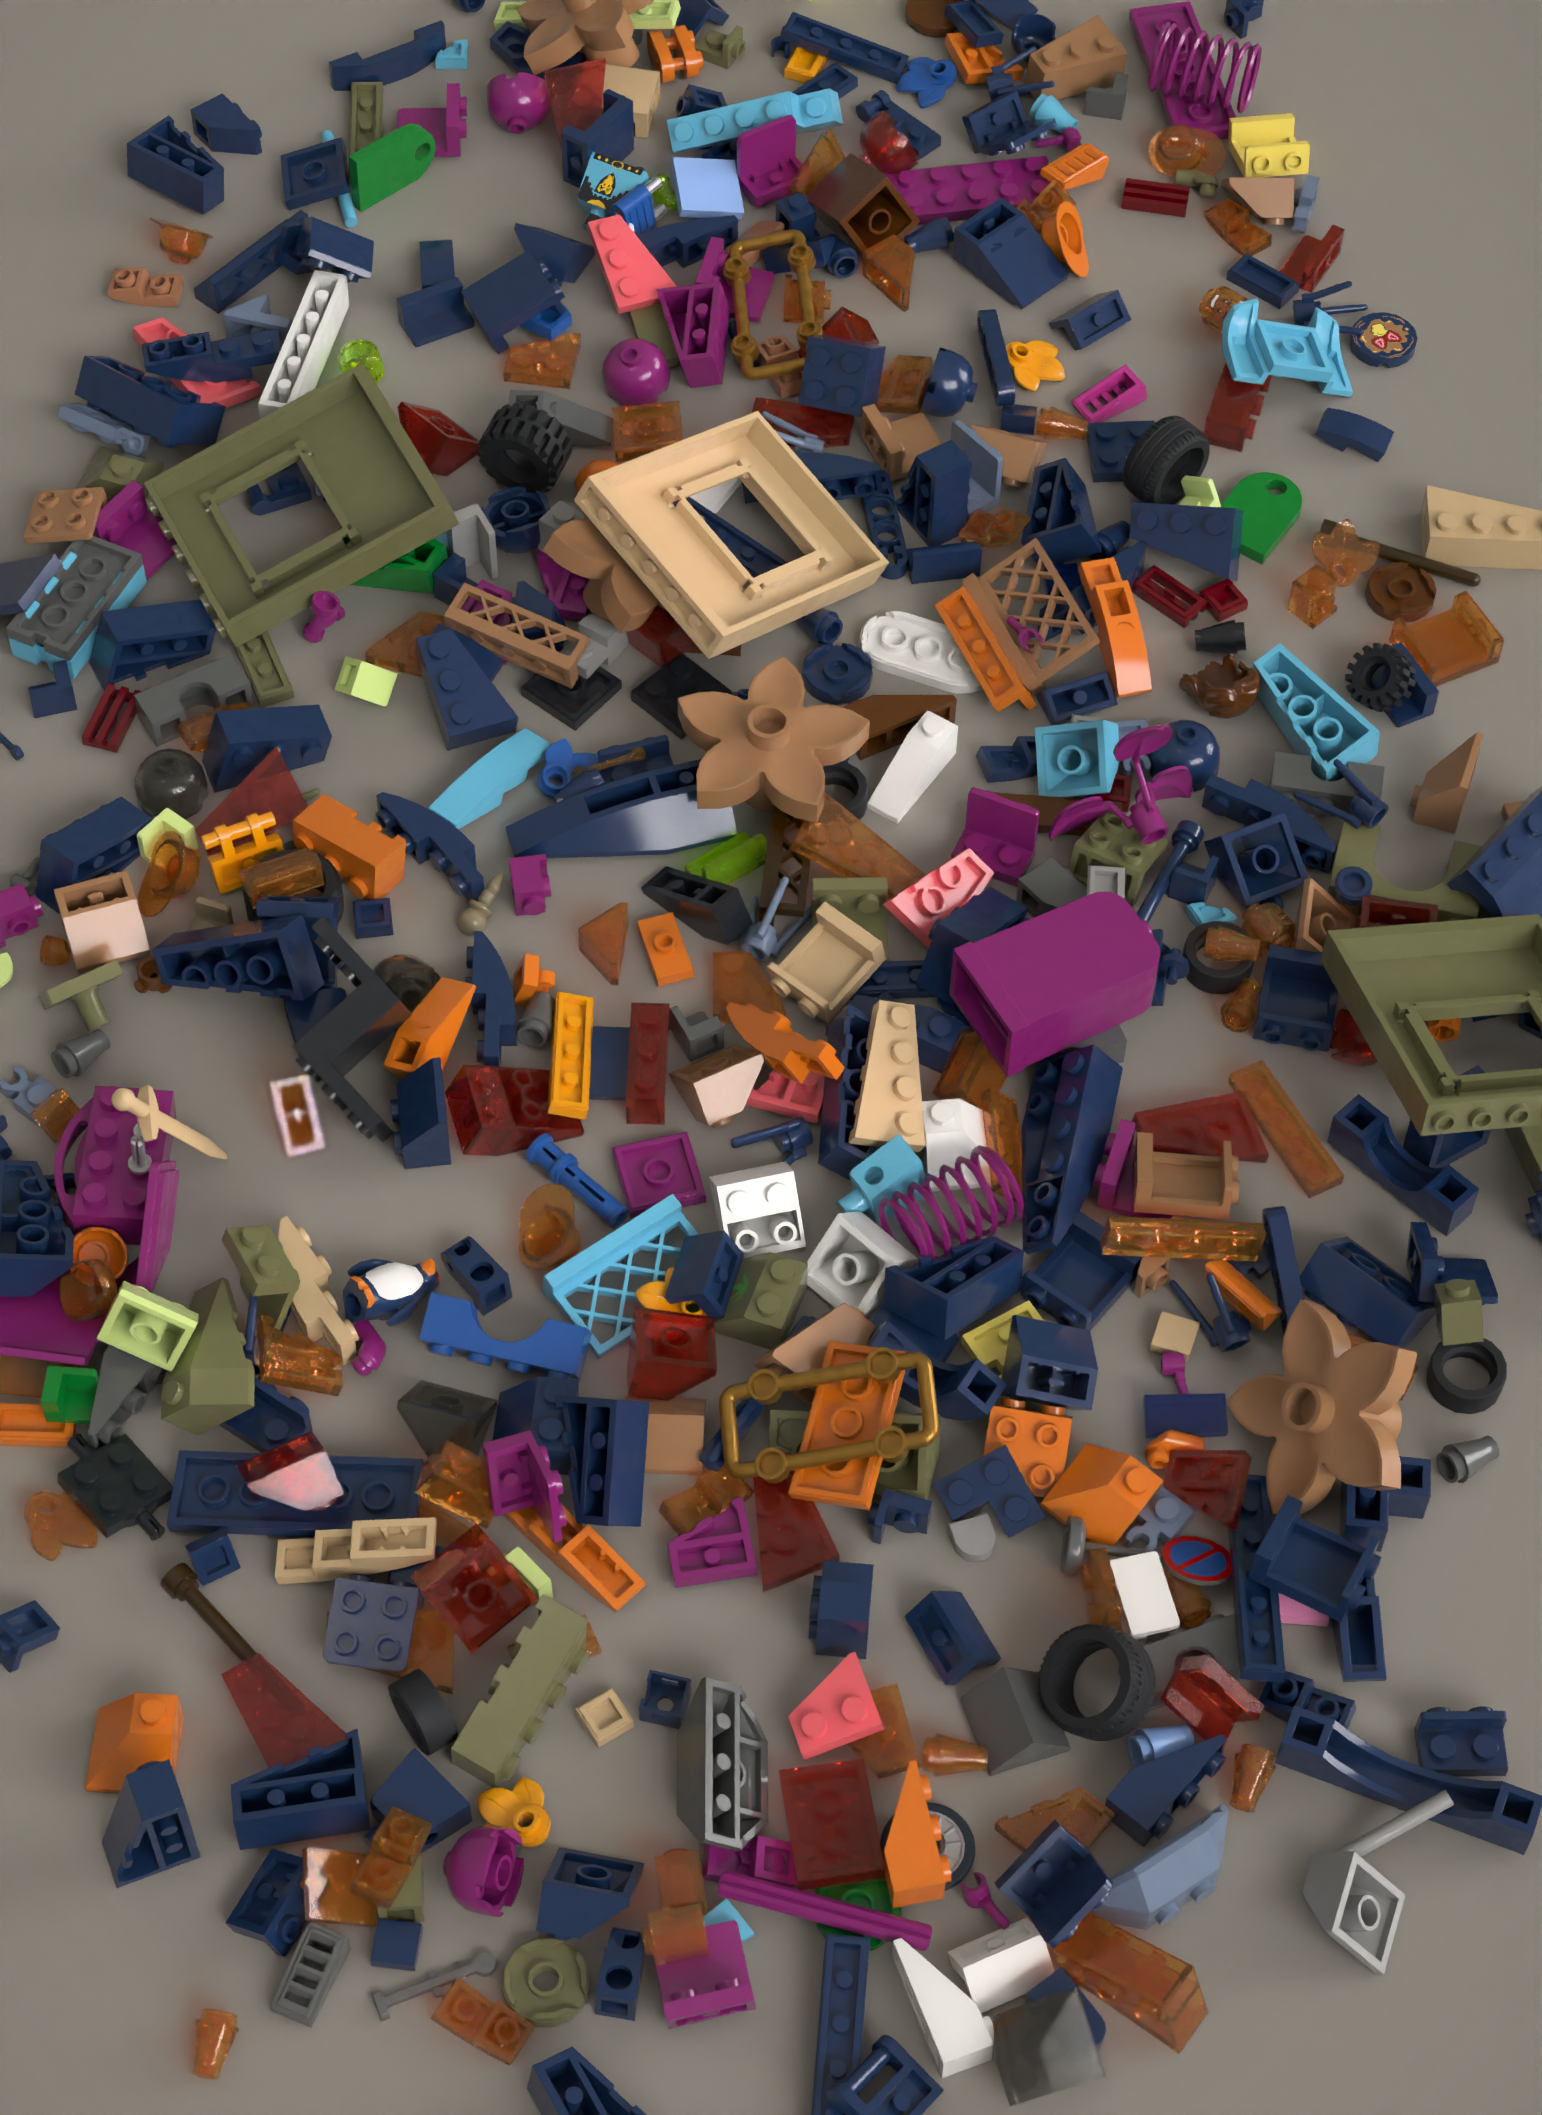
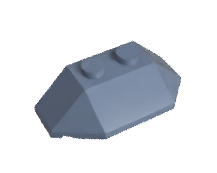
M1224 1803L1110 1877L1113 1885L1107 1899L1100 1907L1092 1909L1084 1918L1147 1930L1157 1922L1160 1926L1171 1922L1180 1914V1907L1192 1899L1195 1903H1198L1210 1896L1216 1889L1215 1884L1221 1867L1229 1811Z

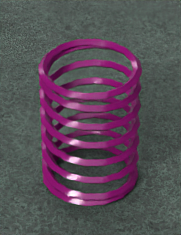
M1169 22L1164 24L1158 36L1151 60L1148 77L1150 91L1156 90L1162 79L1173 31L1172 55L1166 70L1162 91L1166 95L1171 89L1178 54L1188 34L1187 58L1180 77L1177 95L1179 98H1182L1185 94L1193 57L1203 38L1202 60L1192 93L1193 101L1199 100L1207 64L1218 41L1216 68L1210 84L1207 103L1209 106L1214 103L1221 71L1228 52L1233 45L1231 71L1222 99V107L1226 109L1229 106L1236 74L1242 58L1248 49L1247 64L1237 103L1238 112L1243 113L1248 107L1256 83L1261 60V46L1256 44L1253 47L1252 43L1248 41L1239 50L1238 41L1233 37L1224 47V40L1220 34L1216 35L1209 43V36L1204 30L1194 38V32L1190 27H1187L1180 34L1179 28L1175 23L1172 25Z
M978 1145L971 1150L970 1160L962 1156L956 1158L955 1169L943 1164L939 1170V1177L927 1173L924 1176L923 1186L911 1182L908 1186V1196L895 1191L892 1195V1200L885 1197L881 1199L878 1215L882 1229L895 1239L885 1213V1206L887 1204L890 1205L903 1232L912 1245L921 1253V1257L929 1255L932 1257V1260L950 1254V1248H953L951 1247L950 1234L960 1241V1245L979 1240L981 1235L992 1236L996 1233L997 1227L1007 1228L1011 1225L1012 1220L1018 1222L1022 1219L1024 1202L1018 1183L1008 1165L991 1148ZM979 1155L995 1173L1005 1196L1007 1210L992 1193L981 1170ZM962 1163L976 1177L986 1196L991 1215L979 1204L964 1178L961 1168ZM946 1172L956 1180L970 1204L975 1224L963 1212L955 1200L946 1179ZM1004 1175L1006 1176L1008 1182L1010 1183V1186H1011V1188H1012V1191H1013V1193H1014V1195H1015V1199H1016V1203H1017V1208H1018L1016 1214H1014L1013 1197H1012V1194H1011L1009 1185H1008V1183H1007V1181H1006ZM930 1181L941 1190L954 1213L959 1232L950 1224L939 1208L933 1196ZM914 1190H917L931 1208L939 1224L943 1241L924 1218L918 1206ZM899 1198L908 1206V1208L910 1209L911 1213H912L913 1216L915 1217V1219H916V1221H917V1223H918V1225H919V1227H920V1229H921V1231H922V1233H923L925 1242H924V1240H923V1237H922V1235H921V1233H920L918 1227L916 1226V1224H915V1222L913 1221V1219L911 1218V1216H910V1215L907 1213V1211L899 1204V1200H898ZM998 1212L1006 1219L998 1221ZM982 1218L992 1224L989 1229L983 1230ZM966 1226L976 1233V1236L972 1239L967 1238ZM934 1243L944 1250V1254L940 1257L935 1256Z

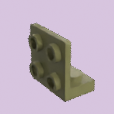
M1107 813L1103 817H1098L1074 844L1068 868L1086 888L1088 865L1124 867L1125 900L1133 907L1137 901L1145 872L1165 851L1168 840L1162 838L1151 844H1142L1134 827L1127 830L1121 819L1114 814Z
M887 877L812 878V928L818 923L816 910L824 902H827L882 941L886 956L884 962L889 961L887 908L883 905L887 901L888 895Z

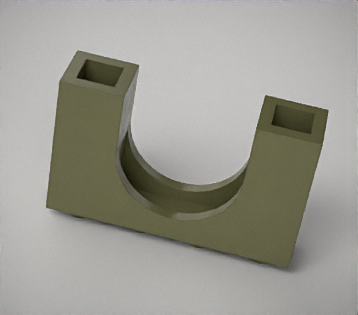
M1344 820L1328 893L1349 912L1370 917L1377 921H1388L1403 925L1477 919L1480 902L1470 893L1450 889L1447 883L1482 846L1454 840L1445 878L1438 885L1430 889L1421 891L1404 890L1387 882L1376 868L1374 857L1381 825L1377 824L1370 829L1362 824L1360 828L1356 829ZM1351 866L1360 867L1367 871L1373 883L1369 898L1364 903L1356 906L1346 905L1339 901L1333 889L1337 874L1342 869Z

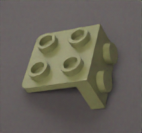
M269 1225L226 1228L222 1242L241 1274L240 1286L248 1301L250 1300V1293L252 1296H258L257 1317L267 1335H277L287 1317L294 1295L299 1289L300 1279L298 1272L291 1265L283 1251L282 1244L277 1240Z

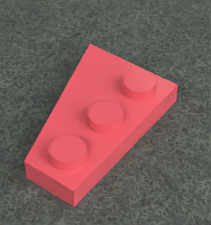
M619 214L588 222L587 230L618 314L660 304L656 289L677 287Z
M968 848L883 903V905L929 948L931 939L928 936L933 924L938 919L943 920L949 916L956 907H962L968 903L972 896L980 895L994 872Z

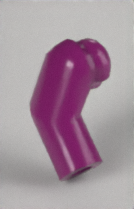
M369 1320L358 1321L354 1324L361 1347L358 1351L359 1355L352 1361V1366L362 1376L369 1375L373 1369L377 1370L386 1353L385 1342Z

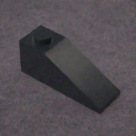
M668 866L641 887L643 894L669 913L673 912L676 918L702 937L725 945H729L737 940L741 933L753 924L737 887Z

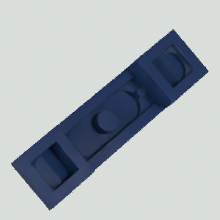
M441 20L414 30L413 41L362 59L358 52L329 62L331 87L334 91H351V82H383L384 86L419 72L435 61L436 55L441 49L442 51L446 49L444 23Z

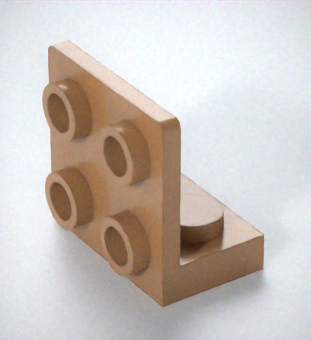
M875 404L862 407L861 437L881 470L889 474L891 482L907 477L917 455L942 444L927 418L921 412L889 422L885 415L882 416Z
M82 487L78 489L37 491L23 535L25 543L91 539L99 512L109 503L104 488Z

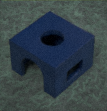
M650 1670L647 1678L645 1699H641L639 1706V1719L649 1723L680 1729L691 1695V1679ZM662 1678L677 1681L678 1683L662 1680ZM662 1698H669L673 1701L674 1707L670 1711L659 1710L657 1707L658 1701Z

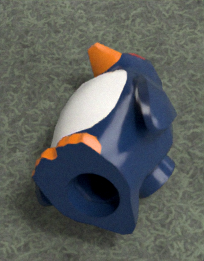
M429 1258L424 1262L408 1265L388 1260L370 1259L352 1266L347 1271L351 1278L343 1289L345 1318L351 1323L376 1319L387 1320L386 1324L391 1327L405 1322L418 1307L420 1301L439 1285V1274L435 1268L434 1260Z

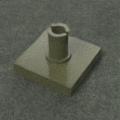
M116 959L46 990L39 995V999L45 1010L68 999H71V1001L75 1000L87 1024L88 1031H91L111 1022L96 990H99L98 986L114 980L123 974V971Z

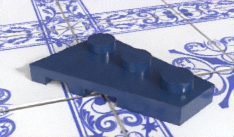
M506 21L490 38V49L517 72L534 75L524 58V46L530 36L529 31ZM577 52L560 65L536 75L547 82L551 101L584 67L586 58L583 53Z

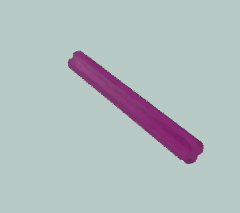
M728 1870L723 1871L719 1879L718 1894L725 1898L892 1943L894 1940L902 1938L912 1948L922 1951L927 1950L930 1945L933 1930L929 1924Z

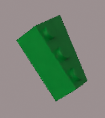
M348 536L342 539L344 544L350 542ZM432 539L351 585L434 594L432 574L448 559L445 544Z

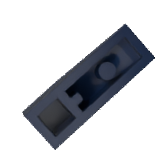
M855 994L850 1005L872 1015L873 1006L879 1000L898 1001ZM912 1004L915 1006L919 1064L943 1074L958 1044L965 1022L932 1007Z

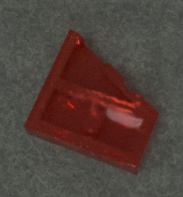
M1170 1450L1163 1487L1194 1509L1231 1530H1237L1252 1457L1246 1450Z

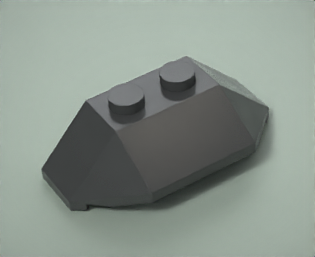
M705 1676L697 1687L677 1733V1816L701 1843L739 1851L768 1823V1741L754 1712L745 1701L747 1697L742 1686Z

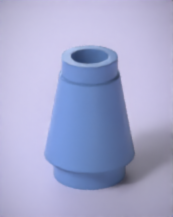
M1185 1723L1140 1728L1127 1739L1128 1754L1134 1766L1194 1745L1192 1731Z

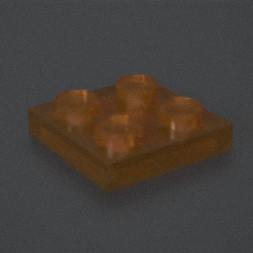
M679 400L612 408L616 462L630 461L683 440Z

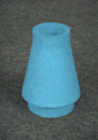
M1041 94L1030 110V116L1034 120L1055 118L1057 125L1051 129L1060 133L1068 127L1076 129L1079 122L1053 95Z

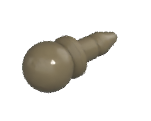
M500 872L490 879L486 884V888L483 889L478 897V901L470 899V907L463 909L459 913L457 926L463 934L474 936V931L483 932L487 924L486 917L491 916L493 913L488 907L492 905L496 894L502 888L503 873Z

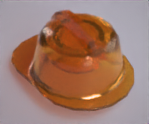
M1182 124L1172 125L1159 131L1152 138L1148 148L1149 160L1153 167L1160 173L1176 176L1177 169L1198 170L1213 176L1222 168L1226 158L1225 147L1221 139L1214 133L1203 129L1190 128Z
M150 217V220L160 226L161 250L168 253L169 259L177 264H188L191 259H199L202 256L208 239L214 238L212 235Z
M166 831L156 842L150 864L141 883L138 894V906L140 913L145 917H154L161 913L171 899L181 898L186 895L197 882L201 854L199 851L185 846L181 836L175 831Z
M556 1183L545 1184L534 1190L526 1199L521 1209L519 1220L520 1260L526 1267L554 1270L579 1253L581 1237L574 1221L572 1195L565 1187Z

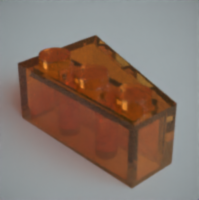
M1091 1912L1079 1922L1078 1928L1071 1938L1060 1942L1053 1949L1059 1967L1064 1969L1077 1987L1082 1986L1178 2054L1181 2053L1208 2014L1193 1965Z

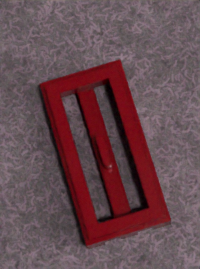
M1126 178L1121 209L1185 217L1190 186Z
M1155 565L1132 584L1131 591L1133 594L1183 628L1189 625L1190 619L1194 621L1198 617L1199 611L1203 613L1207 609L1208 601ZM1150 579H1153L1154 581H1156L1157 583H1159L1160 585H1162V586L1165 587V588L1163 589L1161 586H1159L1158 584H1156L1155 582H1153V581L1150 580ZM1175 596H1178L1179 598H1181L1182 600H1184L1185 602H1187L1188 604H1190L1191 607L1188 606L1186 603H1184L1183 601H1181L1180 599H1178V598L1175 597Z
M108 683L82 735L83 745L117 753L137 713L134 695L142 691L135 689L134 693H130L129 688L123 686L120 690H117L115 684ZM124 702H129L110 741H105L111 728L114 727L117 721V716Z

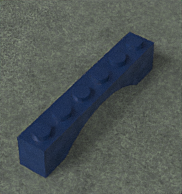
M1296 1705L1292 1709L1275 1761L1276 1764L1403 1811H1408L1441 1791L1446 1790L1454 1805L1428 1820L1522 1855L1525 1854L1533 1837L1542 1808V1795L1503 1781L1461 1778L1411 1764L1368 1744L1336 1720Z

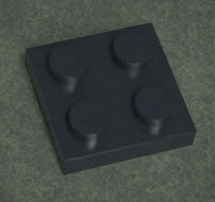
M681 652L631 691V701L682 740L687 734L684 732L678 717V698L698 692L715 691L732 694V691Z

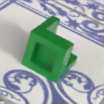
M61 1366L47 1367L40 1400L47 1422L90 1424L99 1380L96 1369Z

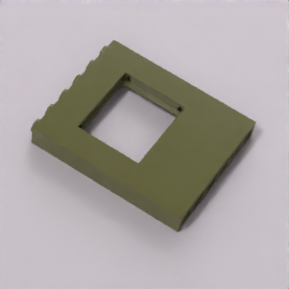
M363 362L144 482L150 494L149 497L145 498V501L155 517L160 514L162 515L164 520L158 522L168 541L175 538L177 544L171 546L181 565L189 563L191 568L185 570L189 580L195 589L202 587L204 592L198 595L209 614L215 611L218 615L212 621L221 637L230 636L236 648L311 607V600L316 592L327 591L334 594L459 525L450 503ZM302 459L342 529L257 575L218 505ZM348 536L350 542L344 544L342 539ZM268 581L270 586L266 589L263 588L262 583Z
M1539 914L1327 931L1321 963L1420 1136L1542 1125V1068L1456 1076L1424 1021L1530 1012L1542 1031V919ZM1454 1082H1459L1457 1089L1454 1091Z

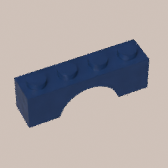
M1358 1094L1333 1116L1327 1142L1447 1237L1472 1213L1479 1188L1450 1165L1443 1168H1432L1413 1158L1396 1139L1391 1129L1389 1118Z

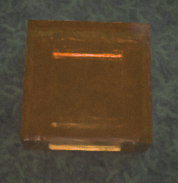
M59 1088L30 1115L54 1143H59L66 1127L80 1108L63 1088Z

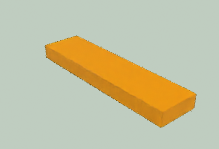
M560 991L556 992L553 1009L549 1078V1114L586 1120L589 1109L593 997Z

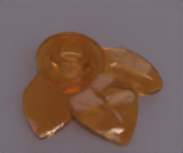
M1345 519L1336 525L1329 536L1321 532L1314 533L1312 540L1314 557L1324 566V574L1327 580L1337 587L1350 585L1356 580L1358 573L1370 570L1376 563L1380 550V545L1377 541L1359 543L1356 531L1349 519ZM1336 565H1341L1344 568L1345 574L1343 576L1336 572Z
M39 1492L27 1500L24 1508V1517L28 1525L32 1527L31 1544L42 1557L49 1561H54L60 1554L63 1545L75 1548H95L97 1546L98 1538L95 1525L66 1492L60 1495L52 1492ZM42 1506L49 1507L53 1512L43 1514L38 1508Z

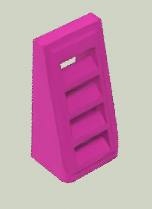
M1125 364L1072 400L1071 403L1088 423L1103 422L1147 399L1146 386ZM1123 387L1127 389V391H1125L1124 393L1121 390V388ZM1114 392L1117 397L1113 399L1109 394ZM1103 398L1108 404L1103 406L1098 399ZM1092 403L1097 411L1092 414L1085 405Z

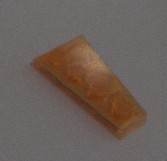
M826 792L824 807L818 822L804 820L790 849L844 878L887 877V901L926 875Z

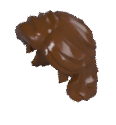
M1228 653L1223 658L1222 665L1211 661L1209 665L1205 666V670H1200L1197 675L1183 674L1179 681L1180 689L1185 691L1188 696H1193L1197 704L1201 705L1206 712H1209L1210 716L1223 719L1237 717L1247 712L1250 706L1254 705L1261 686L1259 685L1260 677L1258 671L1255 668L1246 667L1241 661L1237 665L1233 653Z

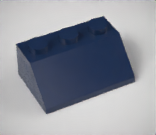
M1347 1236L1320 1243L1299 1276L1301 1286L1305 1288L1304 1293L1308 1298L1318 1304L1324 1305L1326 1303L1337 1311L1336 1316L1341 1322L1352 1328L1359 1327L1370 1335L1368 1337L1370 1342H1381L1405 1348L1436 1314L1435 1305L1418 1302L1412 1282Z

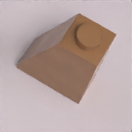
M843 1303L826 1312L757 1358L753 1366L759 1370L769 1369L777 1376L822 1368L829 1341L866 1346L876 1325L866 1319L861 1310ZM816 1386L789 1392L811 1408Z

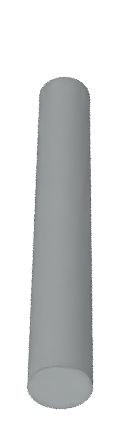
M1443 1790L1335 1852L1355 1851L1362 1857L1450 1808L1454 1803L1447 1791Z

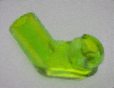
M664 173L656 174L655 177L660 178L662 181V186L652 193L658 205L662 203L668 209L678 210L676 195L669 183L670 178Z

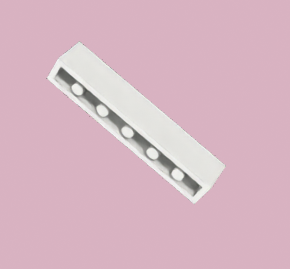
M314 270L259 400L260 419L316 388L349 307L346 275Z

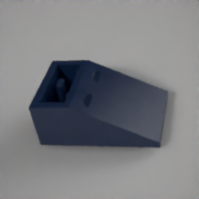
M1003 198L998 199L954 229L953 258L1020 309L1025 308L1068 278L1069 274L1027 217Z

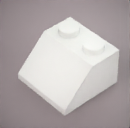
M861 1211L838 1213L807 1261V1285L834 1308L846 1303L861 1310L865 1318H867L883 1303L885 1268L897 1265L899 1270L913 1266L918 1258Z

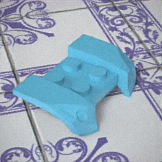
M1257 298L1231 307L1223 321L1222 351L1233 381L1263 385L1268 375H1274L1276 377L1317 381L1322 393L1346 397L1352 396L1353 390L1341 356L1339 326L1337 321L1330 315L1316 307L1306 327L1257 319L1259 307Z

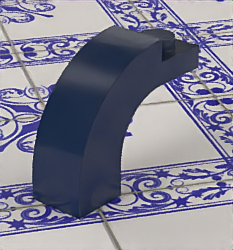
M888 1321L880 1324L866 1345L876 1348L886 1347L906 1353L920 1352L925 1354L931 1360L933 1366L938 1414L943 1418L972 1421L987 1416L1007 1386L1001 1378L979 1359L963 1365L948 1364L935 1359L917 1347ZM907 1369L899 1396L921 1408L917 1369Z

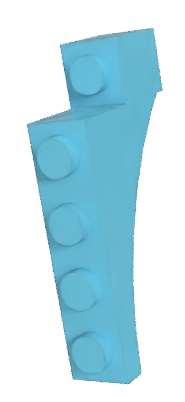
M829 88L803 95H796L787 91L669 119L667 124L672 151L674 153H681L735 142L740 134L787 115H792L795 118L796 133L814 132L844 125L838 93Z

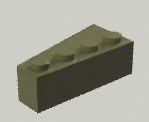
M542 1594L535 1606L538 1609L539 1617L533 1628L529 1629L523 1626L515 1640L517 1644L512 1652L511 1659L513 1661L511 1665L501 1664L495 1673L488 1693L492 1695L489 1701L484 1698L480 1699L451 1748L452 1764L493 1788L499 1785L503 1777L509 1780L513 1776L521 1761V1757L518 1754L526 1742L529 1744L535 1742L544 1726V1722L541 1720L549 1707L555 1709L559 1705L567 1689L564 1683L571 1673L577 1675L582 1670L589 1656V1652L586 1651L587 1619L545 1594Z

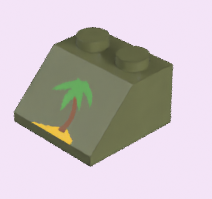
M772 1252L743 1258L724 1318L711 1319L705 1325V1330L771 1350L783 1342L790 1332L807 1289L808 1263Z

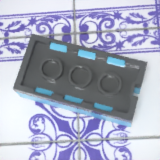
M95 536L89 540L72 541L59 558L62 562L61 567L30 608L24 613L16 614L6 627L13 656L35 665L44 661L48 663L49 670L53 672L52 663L66 660L70 678L75 679L91 658L101 612L128 608L147 583L142 554Z

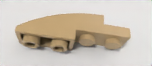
M285 1216L280 1219L278 1240L282 1244L283 1251L291 1265L298 1272L300 1279L299 1289L295 1293L290 1305L292 1313L308 1343L311 1344L324 1337L345 1366L357 1357L355 1342L359 1340L358 1334L348 1319L342 1321L336 1313L339 1310L333 1296L330 1294L328 1277L332 1275V1271L328 1262L322 1254L315 1256L310 1248L312 1247L311 1240L302 1226L296 1228L289 1217Z

